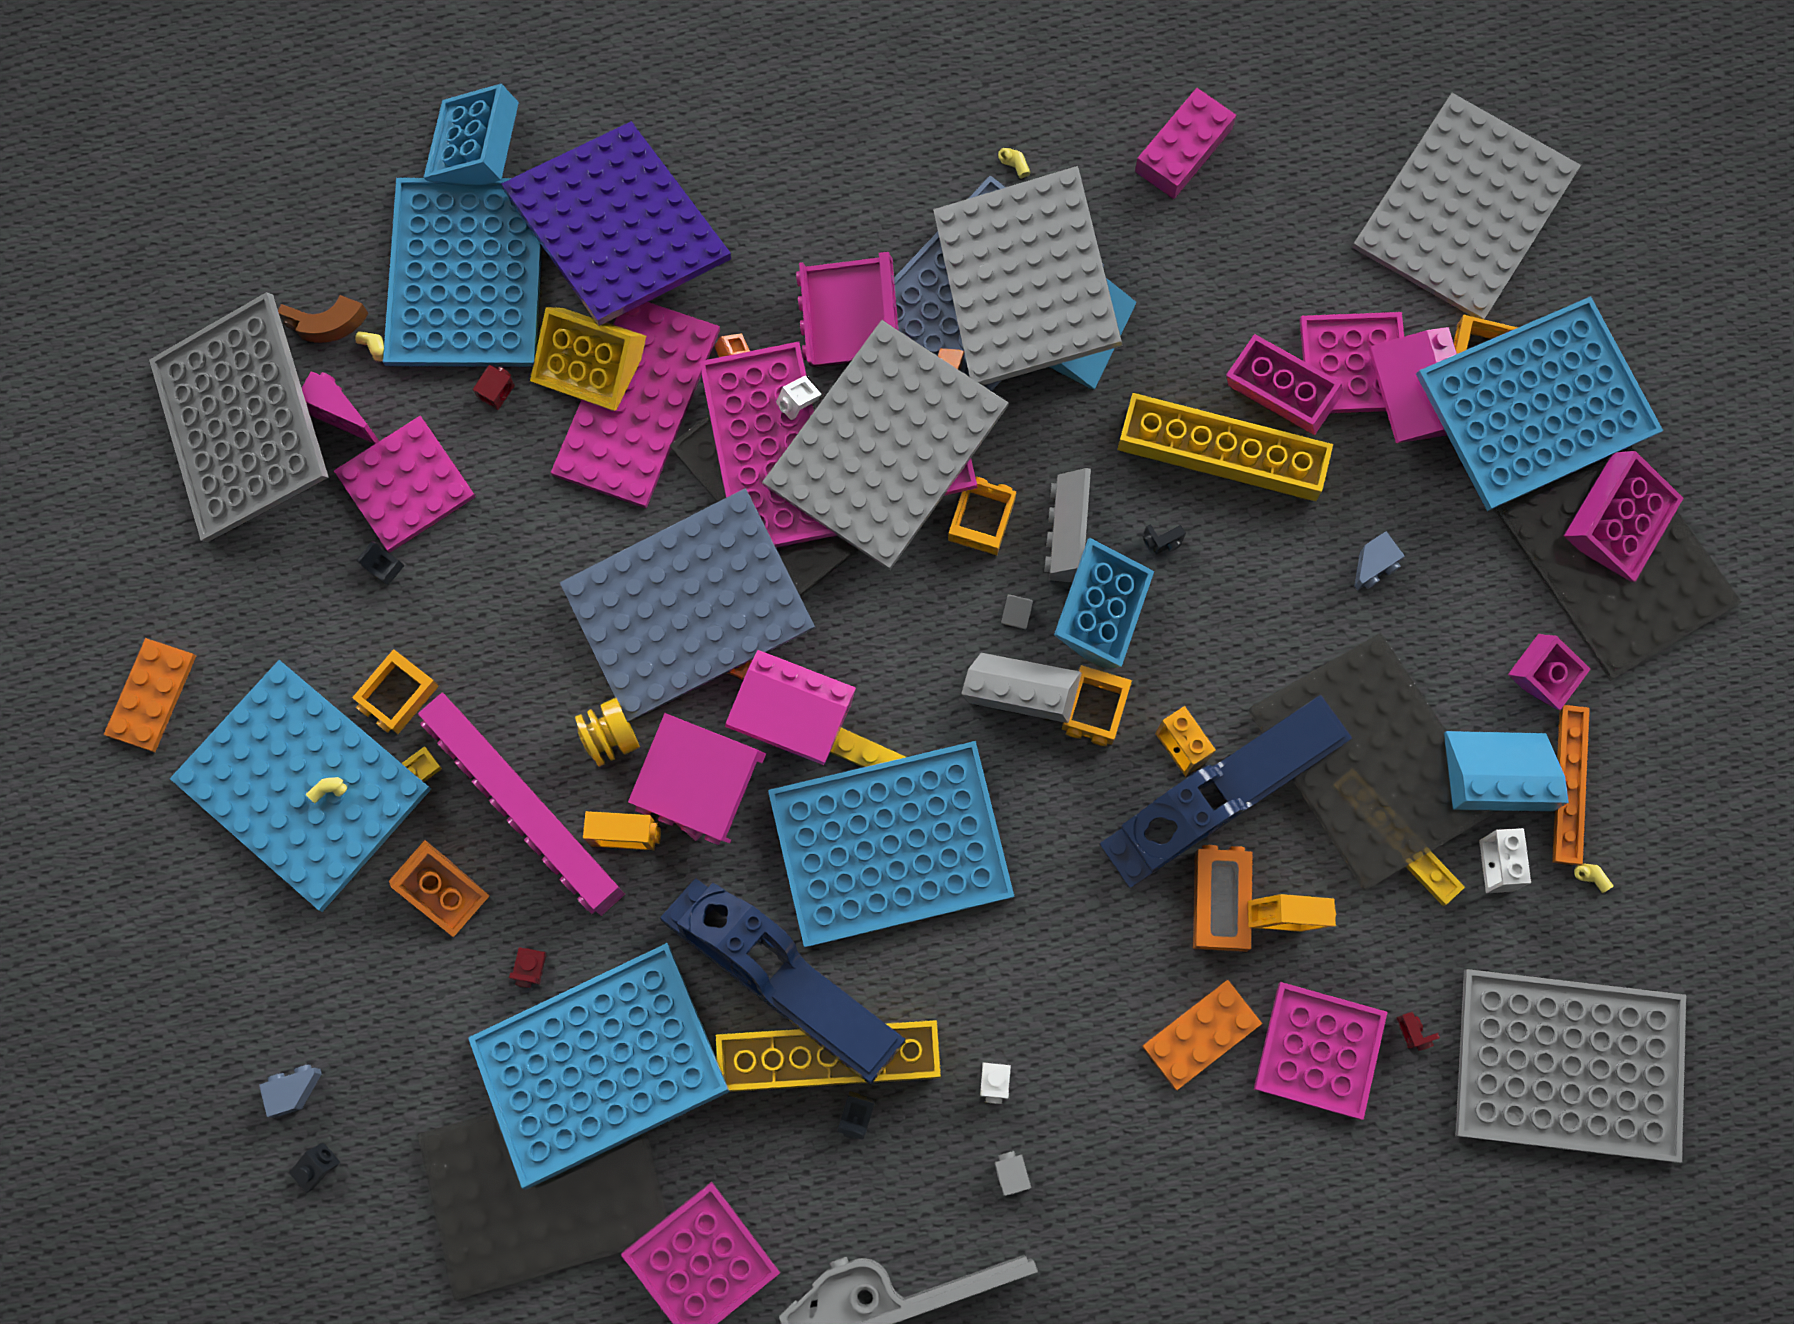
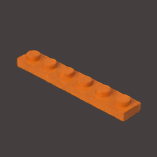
M1564 705L1559 712L1557 759L1565 775L1569 803L1555 811L1552 863L1583 864L1589 708Z

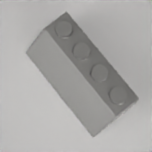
M1089 468L1059 474L1056 483H1051L1050 498L1055 499L1054 508H1049L1048 523H1053V530L1047 533L1046 547L1051 548V556H1046L1044 572H1049V580L1073 582L1086 542L1091 473Z
M980 653L968 669L962 695L971 704L1069 723L1082 673Z

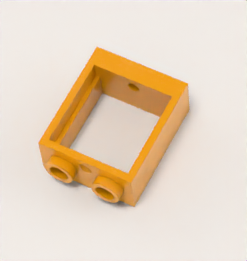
M1463 315L1457 324L1453 342L1456 353L1467 350L1470 334L1493 339L1517 327Z
M975 477L977 488L963 491L948 533V541L998 555L1015 502L1016 491H1013L1007 485L998 484L996 486L989 484L987 480L981 477ZM970 493L1006 503L996 537L960 526Z
M393 649L352 698L359 703L356 708L365 716L369 717L373 714L379 719L376 724L384 731L389 733L392 729L395 733L399 734L439 685ZM397 666L421 686L393 719L390 720L366 700L392 669Z
M1081 665L1079 672L1082 674L1069 723H1063L1062 730H1065L1066 734L1073 738L1080 739L1082 736L1091 738V742L1094 744L1107 746L1108 743L1112 745L1132 680ZM1082 683L1120 694L1110 731L1072 720Z
M1185 706L1162 720L1155 733L1185 777L1206 764L1216 751ZM1175 747L1179 748V753L1174 752Z
M585 812L583 839L591 847L655 850V843H660L661 829L657 827V823L651 815Z
M1279 894L1248 900L1249 928L1303 932L1336 926L1335 900L1332 898Z

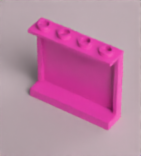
M889 252L879 253V258L808 267L803 262L799 263L800 271L796 272L798 287H801L802 296H798V305L800 311H803L804 320L800 321V330L802 336H805L806 345H802L803 359L807 360L811 367L850 363L881 320L898 330L893 259Z
M664 713L628 802L636 805L635 811L644 815H650L651 812L658 814V820L673 826L675 821L682 824L681 830L695 836L697 831L706 834L704 839L717 845L721 841L730 843L731 839L726 838L755 765L757 762L763 763L766 753Z

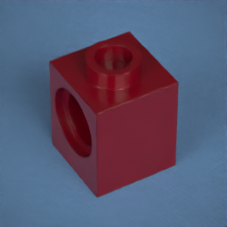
M489 365L474 386L473 391L478 399L499 410L515 385L511 379L512 375L507 370L501 367L496 369Z

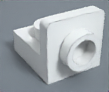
M804 376L784 386L777 398L776 404L790 420H793L797 417L799 410L818 401L821 393Z
M983 1063L980 1097H986L985 1102L1002 1104V1099H1008L1011 1065Z

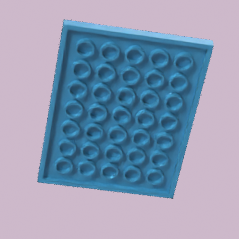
M396 178L383 355L385 366L491 365L533 367L537 350L542 245L503 191L501 183L512 178H502L500 181L485 185L426 181L424 178Z
M1591 296L1423 368L1416 373L1487 511L1663 431Z
M280 660L275 663L170 778L321 912L325 910L431 790L428 785ZM338 777L347 786V791L340 797H337L333 792H329L316 803L312 802L306 795L324 778Z
M976 741L768 790L804 948L1014 897Z
M667 943L468 1037L519 1182L524 1190L730 1092L671 948Z

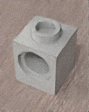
M1014 1151L998 1155L1000 1161L994 1162L1003 1196L1031 1188L1022 1155L1015 1156Z

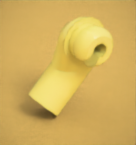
M1003 148L999 151V160L1005 165L1014 167L1019 178L1030 175L1031 172L1021 152L1010 148Z
M357 332L356 343L368 345L373 359L383 361L384 341L382 337L377 334Z
M338 777L324 778L306 795L312 802L316 803L329 792H333L337 797H340L347 791V786Z
M1583 863L1575 867L1574 874L1578 880L1594 882L1602 893L1613 887V884L1599 866Z

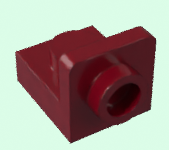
M518 948L513 973L510 972L509 974L510 979L516 980L515 986L531 988L532 984H540L546 952Z
M1413 1012L1396 1017L1408 1049L1417 1046L1418 1051L1433 1047V1040L1440 1038L1438 1033L1423 1037L1421 1033L1423 1032L1422 1023L1418 1016H1414Z

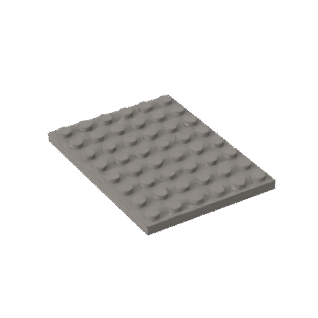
M1451 93L1354 242L1352 248L1466 314L1485 319L1581 165Z
M1078 166L933 209L970 378L983 386L1123 346Z
M267 292L149 360L201 541L209 542L329 478L272 294Z
M881 320L762 483L784 500L888 570H891L1008 407V402Z
M1464 970L1455 1136L1682 1163L1686 995L1478 970Z

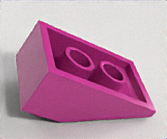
M311 371L302 386L310 416L373 444L378 443V438L343 394L342 389L335 384V379L322 372L319 375Z

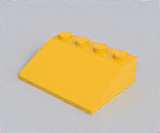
M546 307L530 381L599 406L617 410L641 361L646 336L609 323L598 326L592 317L565 308Z

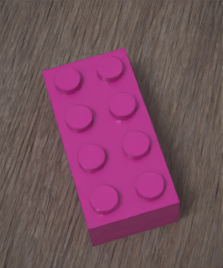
M1196 88L1137 158L1135 172L1175 199L1233 129L1236 114Z
M1256 334L1253 335L1226 375L1229 387L1313 435L1317 433L1343 395L1342 382Z

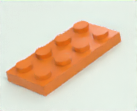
M145 638L104 735L156 752L196 655Z
M1226 980L1146 1042L1142 1048L1175 1091H1177L1259 1027L1262 1022L1229 980Z

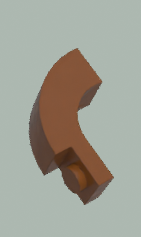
M339 295L336 303L330 309L319 314H307L281 304L278 310L279 316L286 327L296 330L302 340L316 343L331 342L349 335L363 323L368 315L362 303Z

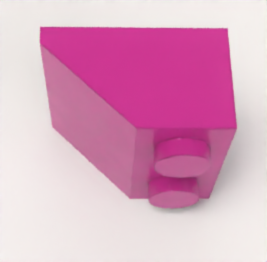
M1538 634L1508 675L1529 694L1553 708L1561 710L1591 669L1557 636Z

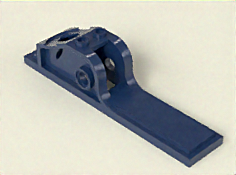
M1319 695L1214 766L1208 765L1164 793L1145 809L1122 824L1120 830L1099 844L1128 887L1132 888L1352 740V737L1322 695ZM1212 783L1226 802L1216 810L1211 808L1200 792L1201 788L1205 789ZM1158 817L1173 820L1178 827L1172 839L1165 844L1150 841L1145 837L1146 829Z
M695 878L660 917L661 922L870 1085L904 1045V1037L812 968L800 956L794 941L781 927L754 906L728 893L715 883L707 887ZM714 909L723 917H727V923L722 928L707 927L704 924V919ZM756 943L761 946L763 944L784 963L770 980L765 971L747 955Z

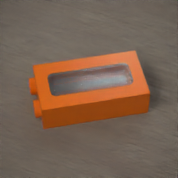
M1202 845V849H1198L1195 852L1193 949L1247 952L1251 949L1248 900H1252V852L1245 851V847L1231 846L1229 850H1218L1216 845Z

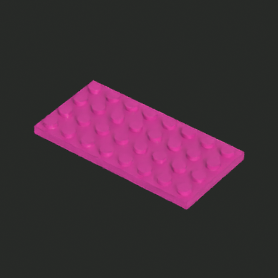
M649 302L618 316L614 323L615 326L646 336L641 361L617 410H611L581 400L551 470V475L643 508H647L701 378L702 373L699 361L708 360L720 332V326Z
M799 342L699 361L726 498L746 488L775 547L835 536L834 532L784 500L762 483L814 412L813 405L810 404L799 410L795 419L790 420L776 404L777 398L784 386L806 376Z

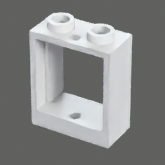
M1524 828L1496 830L1479 840L1486 893L1513 892L1531 883ZM1489 862L1494 864V868L1489 867Z

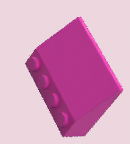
M1449 327L1426 330L1370 346L1368 350L1396 443L1446 436L1447 433L1416 373L1423 368L1457 354Z
M1636 451L1613 453L1564 537L1580 552L1627 580L1635 582L1681 504L1683 497Z
M757 650L747 670L725 727L824 765L851 707L856 688Z

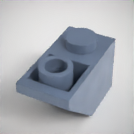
M1387 532L1367 543L1360 551L1354 586L1357 590L1364 586L1367 589L1371 588L1380 581L1378 578L1385 572L1387 575H1390L1401 567L1399 563L1405 556Z
M304 1065L295 1068L294 1074L284 1076V1073L272 1075L267 1078L268 1082L260 1084L267 1117L276 1118L301 1110L322 1075L321 1069L311 1068V1065Z

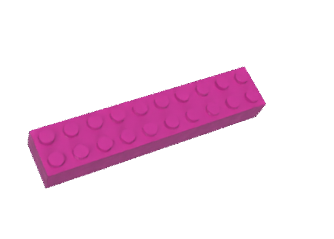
M443 692L418 713L423 719L420 725L436 741L439 738L441 739L437 742L438 745L453 760L456 757L458 758L455 764L470 779L473 776L475 777L472 783L487 798L490 795L492 796L489 802L504 817L510 816L507 822L521 836L527 835L524 841L539 856L542 853L545 855L542 861L556 875L559 873L563 875L559 880L574 895L577 892L581 895L577 900L591 914L596 911L602 916L625 895L620 887Z

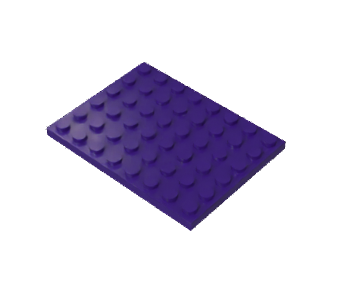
M632 121L501 183L505 194L598 326L731 260L730 251Z

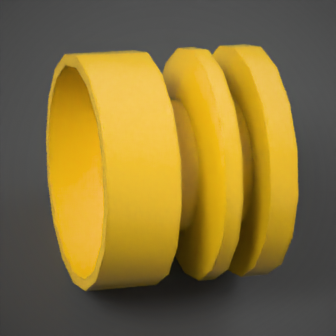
M616 697L601 704L603 717L599 719L591 709L587 711L591 720L588 724L582 714L575 716L579 737L588 755L595 760L599 767L605 764L601 752L605 751L611 761L615 760L612 747L616 745L624 755L640 748L632 727L627 722Z

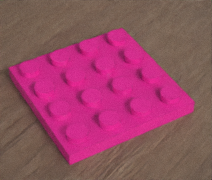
M1402 312L1301 316L1299 321L1303 361L1342 382L1343 395L1330 413L1386 411L1368 348L1404 337Z
M421 416L334 470L389 553L476 497Z
M1280 982L1276 992L1254 1090L1364 1120L1387 1012Z
M712 1182L621 1253V1256L673 1324H717L780 1274V1271Z

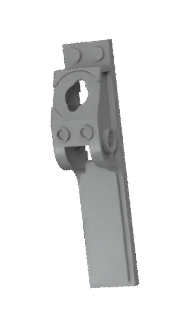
M1022 1255L904 1298L894 1290L887 1271L878 1262L866 1258L848 1262L847 1257L831 1262V1268L827 1269L812 1284L813 1288L800 1301L797 1302L795 1300L779 1318L781 1324H893L1038 1271L1034 1260L1031 1258L1027 1260V1257ZM861 1290L870 1291L873 1295V1301L866 1305L862 1304L858 1300V1292ZM818 1300L817 1307L810 1308L811 1301Z

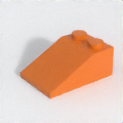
M426 840L389 880L391 888L452 937L459 932L489 897L481 887Z

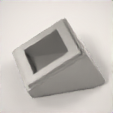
M1008 595L1001 624L1026 630L1033 600Z

